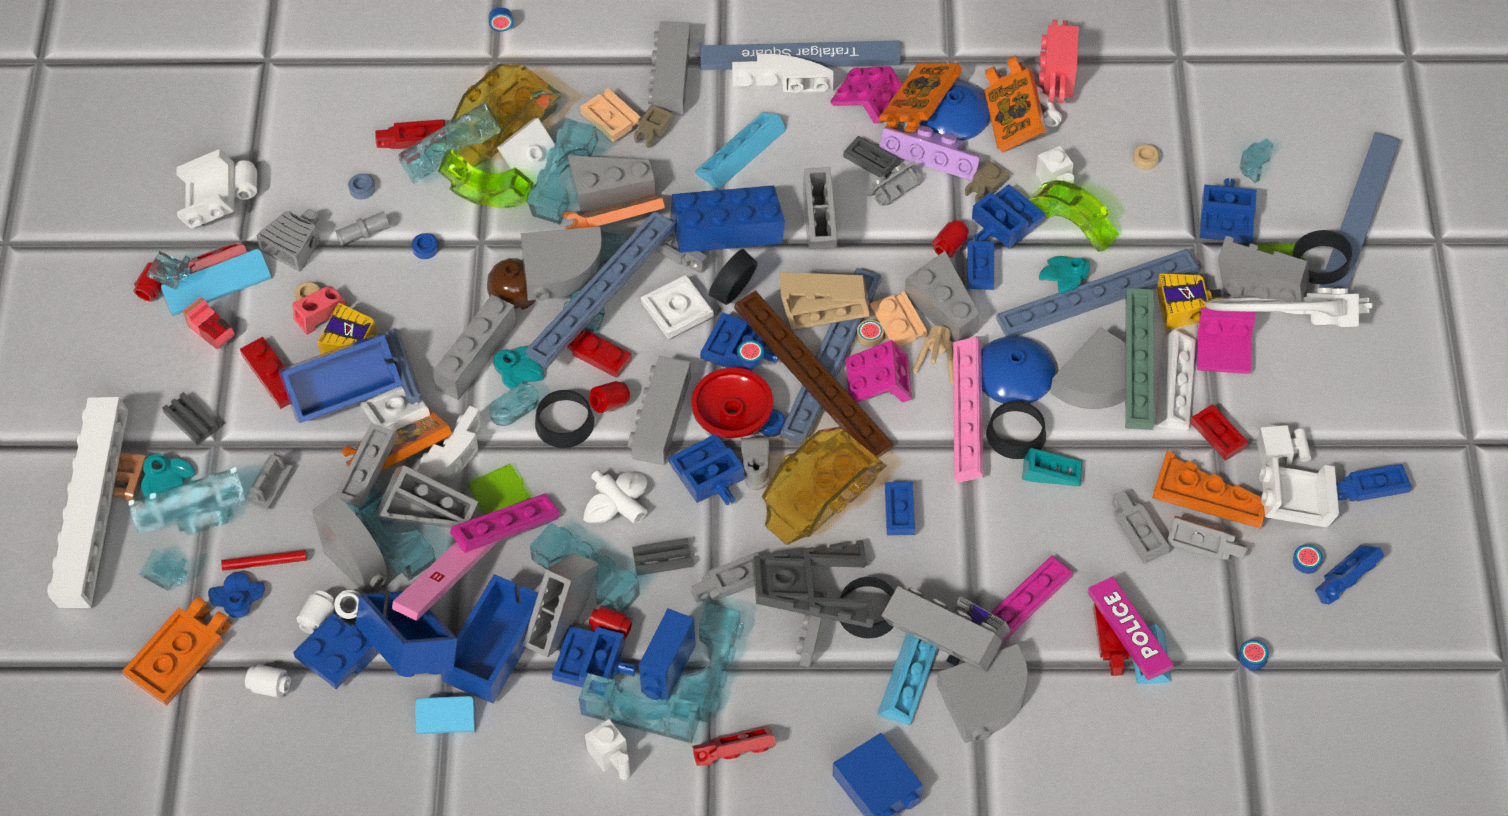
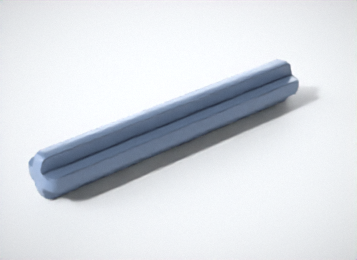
M396 328L392 330L387 329L385 337L407 401L410 404L420 403L422 400L421 392L399 330Z

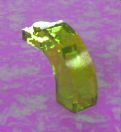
M453 149L444 153L438 172L451 182L449 190L472 203L494 208H511L526 203L534 183L516 167L503 173H489L479 170Z
M1060 180L1043 183L1029 198V201L1046 213V218L1060 216L1077 225L1098 252L1104 251L1119 235L1106 217L1110 211L1095 196L1073 183Z

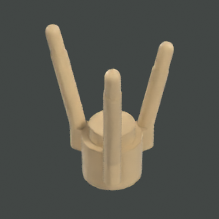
M936 325L930 329L929 338L924 340V345L913 368V373L916 374L928 349L932 351V364L936 363L938 354L944 353L946 350L950 383L953 384V342L950 341L951 331L947 327Z

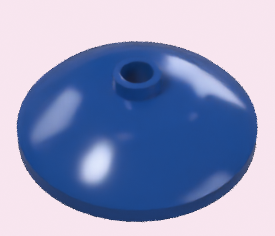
M955 80L928 120H921L919 125L933 129V132L939 134H952L962 141L974 138L987 127L990 121L986 95L971 83Z
M1005 336L991 341L982 348V391L993 400L1003 404L1010 401H1023L1030 404L1041 399L1051 389L1052 378L1055 376V363L1048 350L1038 342L1021 336Z

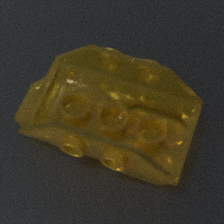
M499 63L463 94L449 124L454 133L453 153L470 167H476L499 152L497 147L533 118H539L542 123L555 111L557 101L562 98L563 94L521 63ZM540 90H542V91L544 92V93H539L536 97H535V95H534V93H536V92H538V91H540Z
M840 426L818 430L813 436L806 437L793 454L790 453L783 458L764 491L762 498L766 503L767 509L766 528L786 545L798 539L810 537L835 513L839 514L848 503L854 501L877 479L878 474L887 465Z

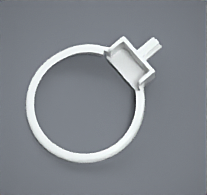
M1320 287L1317 288V293H1307V297H1304L1303 302H1286L1275 299H1259L1257 297L1206 301L1205 307L1216 311H1281L1293 314H1311V323L1313 325L1331 324L1338 327L1359 326V314L1369 313L1372 303H1369L1368 297L1359 298V294L1348 293V288Z

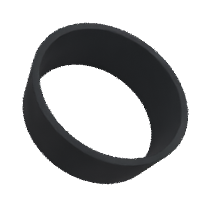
M1318 230L1302 236L1296 242L1293 249V257L1300 259L1311 248L1329 246L1342 252L1347 260L1342 267L1332 272L1317 273L1309 270L1310 283L1320 285L1331 284L1342 279L1348 272L1352 257V247L1349 241L1341 234L1329 230Z
M745 249L736 252L718 273L709 290V296L725 305L730 304L743 291L752 278L758 265L757 261Z
M558 390L546 395L539 402L536 410L535 429L541 440L548 445L558 448L573 447L584 442L592 433L594 416L588 401L581 394L571 390ZM563 400L577 402L588 410V415L583 425L568 433H557L547 429L539 418L541 412L548 405Z
M1006 402L997 407L992 413L986 430L988 443L995 452L1006 458L1024 459L1030 448L1041 450L1045 444L1046 428L1044 417L1035 406L1027 402ZM1018 411L1033 416L1040 423L1042 429L1038 437L1033 441L1025 444H1012L1002 440L996 434L993 428V421L1001 414Z
M861 577L850 582L842 591L840 598L844 599L848 593L860 587L879 588L891 597L895 591L887 582L879 578ZM885 619L874 623L872 628L840 622L843 628L850 634L866 639L881 637L894 628Z

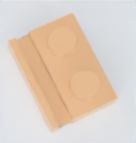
M609 88L602 95L598 94L580 106L581 114L612 142L631 131L634 125H639L641 117Z
M905 291L901 292V295H892L869 303V310L875 321H878L883 326L884 337L887 341L893 340L900 347L916 341L918 337H927V330Z

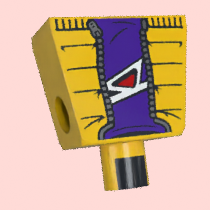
M1159 274L1156 290L1166 330L1198 323L1201 308H1206L1205 302L1222 299L1220 289L1206 290L1203 277L1200 275Z
M338 303L317 341L320 354L378 334L375 321L356 310Z

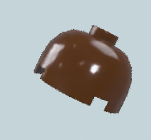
M508 258L500 261L491 269L487 279L489 297L494 295L513 304L514 308L521 307V310L527 309L535 303L536 300L528 301L523 260Z

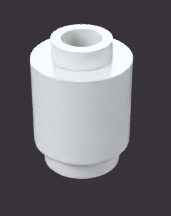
M239 161L234 165V196L241 200L250 199L257 194L258 172L255 165L250 161Z
M320 590L311 594L296 618L300 629L308 634H312L333 613L335 599L328 593Z
M345 590L336 597L334 606L338 615L346 619L357 617L359 592ZM349 598L353 599L356 603L353 609L345 607V601Z
M264 665L251 666L245 678V686L247 689H251L252 693L281 698L284 693H287L291 685V678L286 670Z

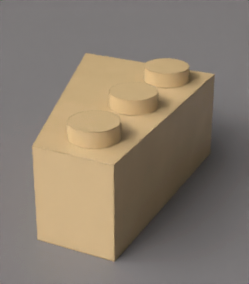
M779 272L781 298L791 330L870 316L868 293L863 275Z

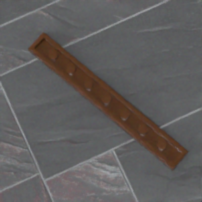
M756 290L735 303L734 309L871 462L892 449L893 442Z

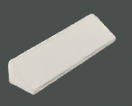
M1175 329L1162 340L1156 426L1188 430L1190 428L1196 340Z

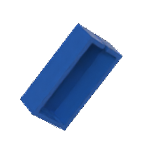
M774 185L672 194L670 218L676 224L674 232L676 233L680 253L782 244L785 220Z
M378 333L279 369L278 372L296 421L302 423L403 386L395 363L392 361L385 362L384 358H393L385 335Z
M494 574L456 636L457 646L453 671L441 673L442 682L494 703L526 649L522 645L538 592L521 586L519 589L520 604L518 603L517 583Z
M403 591L389 592L385 617L383 615L385 594L383 592L359 594L356 627L399 676L413 677L415 674L422 673L438 675L444 671H453L457 638L430 609L416 621L392 609L393 601Z

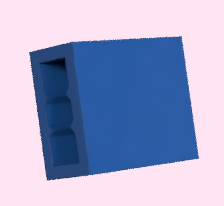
M667 608L639 663L641 692L648 698L668 702L696 646L693 617Z
M879 733L833 762V777L863 816H897L902 810H910L921 801L922 783L882 733Z

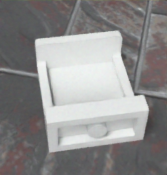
M220 149L177 167L176 175L186 183L185 208L177 211V217L189 228L193 229L234 212V162Z
M1271 457L1266 465L1262 466L1259 479L1263 484L1261 503L1264 506L1265 517L1328 528L1339 515L1334 466L1324 465L1318 473L1279 467L1277 457Z

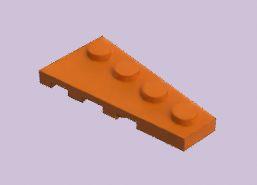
M1168 450L1166 451L1153 492V499L1261 529L1265 510L1260 496L1238 485L1233 487L1223 482L1222 477L1214 473L1209 475L1197 469L1198 465L1190 461L1185 463L1175 458L1176 454Z

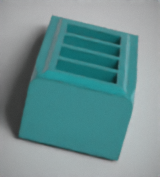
M1030 448L1023 461L1022 480L1080 486L1083 461ZM1056 467H1060V473L1056 472ZM1067 468H1072L1071 475H1067Z

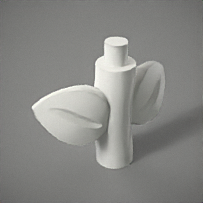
M599 470L592 474L591 478L597 483L596 489L601 494L595 495L587 504L584 512V522L589 524L603 523L611 520L617 512L633 524H638L644 519L648 512L647 509L634 500V498L639 497L646 491L647 479L643 474L622 473L616 481L610 474L604 475Z

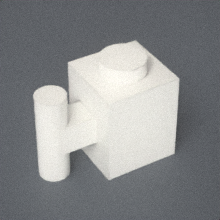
M1061 146L1039 154L1036 167L1037 177L1048 192L1060 187L1062 199L1070 200L1074 183V175L1072 174L1073 162Z
M1288 425L1261 427L1257 446L1262 466L1266 465L1271 457H1277L1279 467L1290 468L1295 453H1299L1301 462L1310 461L1311 455L1305 430L1301 428L1294 431L1295 438L1291 439Z
M608 719L585 735L587 751L604 772L614 765L618 770L619 777L626 780L630 777L626 739Z

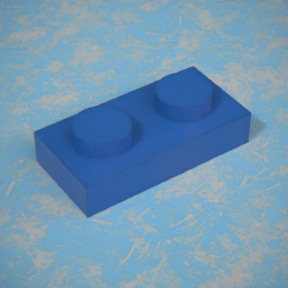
M968 241L967 289L994 290V241Z
M885 482L887 536L915 535L913 482Z

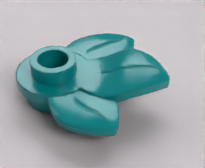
M1055 256L1047 260L1048 266L1041 270L1039 280L1058 281V291L1062 294L1075 289L1080 285L1081 281L1088 277L1090 263L1084 258L1072 259L1067 256Z
M527 346L517 347L513 351L508 349L500 350L493 359V365L496 371L501 374L503 384L515 392L521 390L523 381L536 382L544 379L541 366L525 356ZM503 359L509 360L511 363H506Z
M152 454L143 463L145 476L141 482V489L149 501L156 498L160 492L169 498L180 500L184 491L183 479L195 476V471L183 459H168L162 454ZM154 463H160L162 465V468L156 470L152 467V465Z

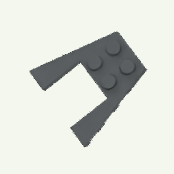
M857 540L856 545L843 546L842 543L830 544L829 549L814 551V547L803 548V553L788 555V551L754 556L753 575L756 604L872 628L874 617L871 599L814 598L811 566L864 568L866 558L863 540Z

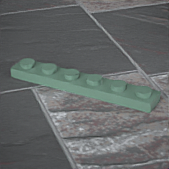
M1127 288L1125 297V428L1153 430L1154 290Z

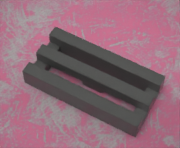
M860 136L856 137L843 154L844 158L879 178L885 176L887 179L888 174H892L891 171L894 167L900 165L898 157ZM857 146L863 148L864 150H866V151H868V152H865V151L861 150V149L858 148ZM876 156L879 157L880 159L886 161V162L889 163V164H886L885 162H883V161L877 159Z
M182 392L178 400L174 398L169 407L165 405L162 409L164 414L198 445L217 431L218 425ZM185 404L209 428H205L183 405ZM178 410L201 434L197 435L174 411Z
M688 538L632 547L637 576L692 567ZM685 556V558L668 561V559ZM652 561H657V562H658V563H652V564L641 565V563H646V562H652Z

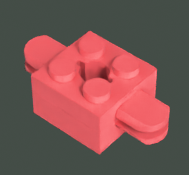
M1053 19L1052 25H1048L1047 35H1042L1041 50L1045 51H1040L1039 66L1040 69L1044 70L1039 71L1038 85L1043 86V93L1048 96V102L1050 103L1054 102V97H1058V103H1064V97L1073 98L1077 70L1079 26H1068V20H1063L1062 25H1058V20Z

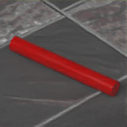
M306 550L224 559L221 560L222 571L301 562L307 561Z

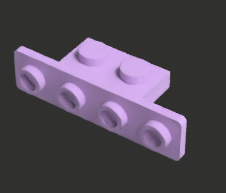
M919 126L915 132H910L909 134L885 127L879 145L881 149L898 158L911 162L915 161L917 164L973 181V175L978 171L981 159L978 155L962 151L964 141L958 140L956 136L948 133L939 134L926 126Z

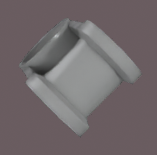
M769 437L741 438L745 483L753 490L763 489L769 483Z

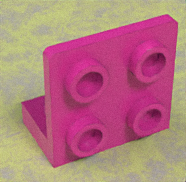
M891 66L857 67L849 71L846 79L836 90L830 102L833 106L863 105L873 123H882L879 121V116L902 84Z
M1201 308L1197 325V370L1250 374L1251 336L1255 323V312L1216 311Z
M893 340L846 358L848 394L857 403L886 391L895 395L901 402L912 399L908 354Z

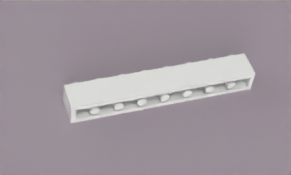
M120 397L88 398L86 408L82 411L83 425L81 432L77 436L78 450L72 462L73 475L67 488V506L63 508L64 521L62 531L58 533L59 546L57 556L53 558L52 581L48 584V596L58 608H91L128 416V409Z

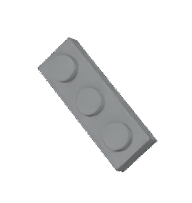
M373 423L370 424L336 492V495L343 502L360 508L363 507L398 436L394 430Z

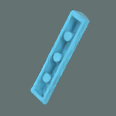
M762 112L695 171L696 174L713 187L721 188L785 132L786 128L780 115Z
M255 249L161 285V290L172 316L182 313L200 297L208 303L272 277L260 249Z
M906 633L879 707L878 715L907 725L911 724L938 648Z

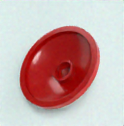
M722 368L709 373L698 382L692 394V412L698 424L707 432L723 438H741L755 433L767 423L773 410V395L767 382L758 374L743 368Z

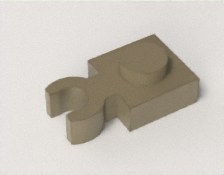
M651 104L639 121V129L634 133L635 142L638 143L641 138H647L646 147L650 148L654 143V135L662 137L674 121V113Z
M988 161L973 175V181L965 188V196L976 192L975 202L977 203L984 198L986 191L994 194L1009 180V173Z

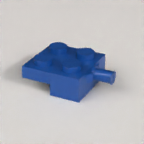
M1229 178L1224 180V186L1204 184L1199 238L1224 241L1225 237L1229 236L1234 238L1233 242L1252 243L1257 190L1234 187L1235 180L1232 178L1230 186Z
M1008 184L998 193L993 194L990 192L973 205L972 219L983 227L979 233L974 235L975 241H985L992 236L1007 248H1011L1044 222L1046 213Z
M723 312L700 352V358L725 368L737 367L752 371L754 367L748 368L738 362L737 348L746 340H755L763 346L765 360L776 364L779 359L773 351L766 349L765 342L745 320Z
M712 435L669 457V464L696 503L716 494H719L725 505H730V503L732 504L735 501V497L728 488L744 479V466L730 447L726 448L718 436Z
M334 613L293 651L294 657L335 689L353 672L358 675L377 656L376 648L363 636L362 632L356 627V623L354 625L346 623Z
M569 626L552 673V680L608 694L612 680L617 673L634 677L637 665L621 661L620 657L625 645L624 634L596 627L595 632Z

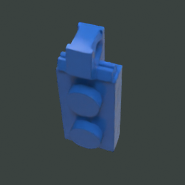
M1403 464L1351 472L1341 482H1336L1338 500L1349 498L1350 501H1363L1409 493L1412 488Z
M1360 545L1324 576L1325 581L1315 589L1321 600L1320 602L1329 605L1339 599L1340 592L1355 585L1357 579L1365 572L1372 570L1376 563L1384 557L1381 548Z

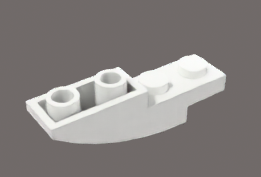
M757 54V61L732 62L733 86L783 85V92L794 93L833 91V70L809 60L779 54Z
M469 406L465 414L459 416L452 435L444 440L443 447L433 444L430 451L424 453L417 472L446 485L464 469L478 450L476 433L482 425L479 409Z

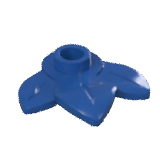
M234 572L226 577L224 586L210 588L208 596L214 606L223 607L230 617L241 618L249 613L252 602L263 596L265 586L264 582L250 583L246 574Z

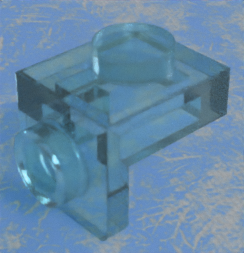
M1267 138L1259 143L1251 144L1242 152L1239 168L1243 175L1249 177L1253 183L1260 181L1262 165L1269 162L1271 158L1273 144Z
M159 251L148 270L147 276L176 290L181 281L185 283L191 273L192 268L188 267L190 257L185 255L183 261H180Z
M153 549L139 575L169 591L174 583L179 586L187 571L183 567L187 560L182 558L177 562L160 551Z

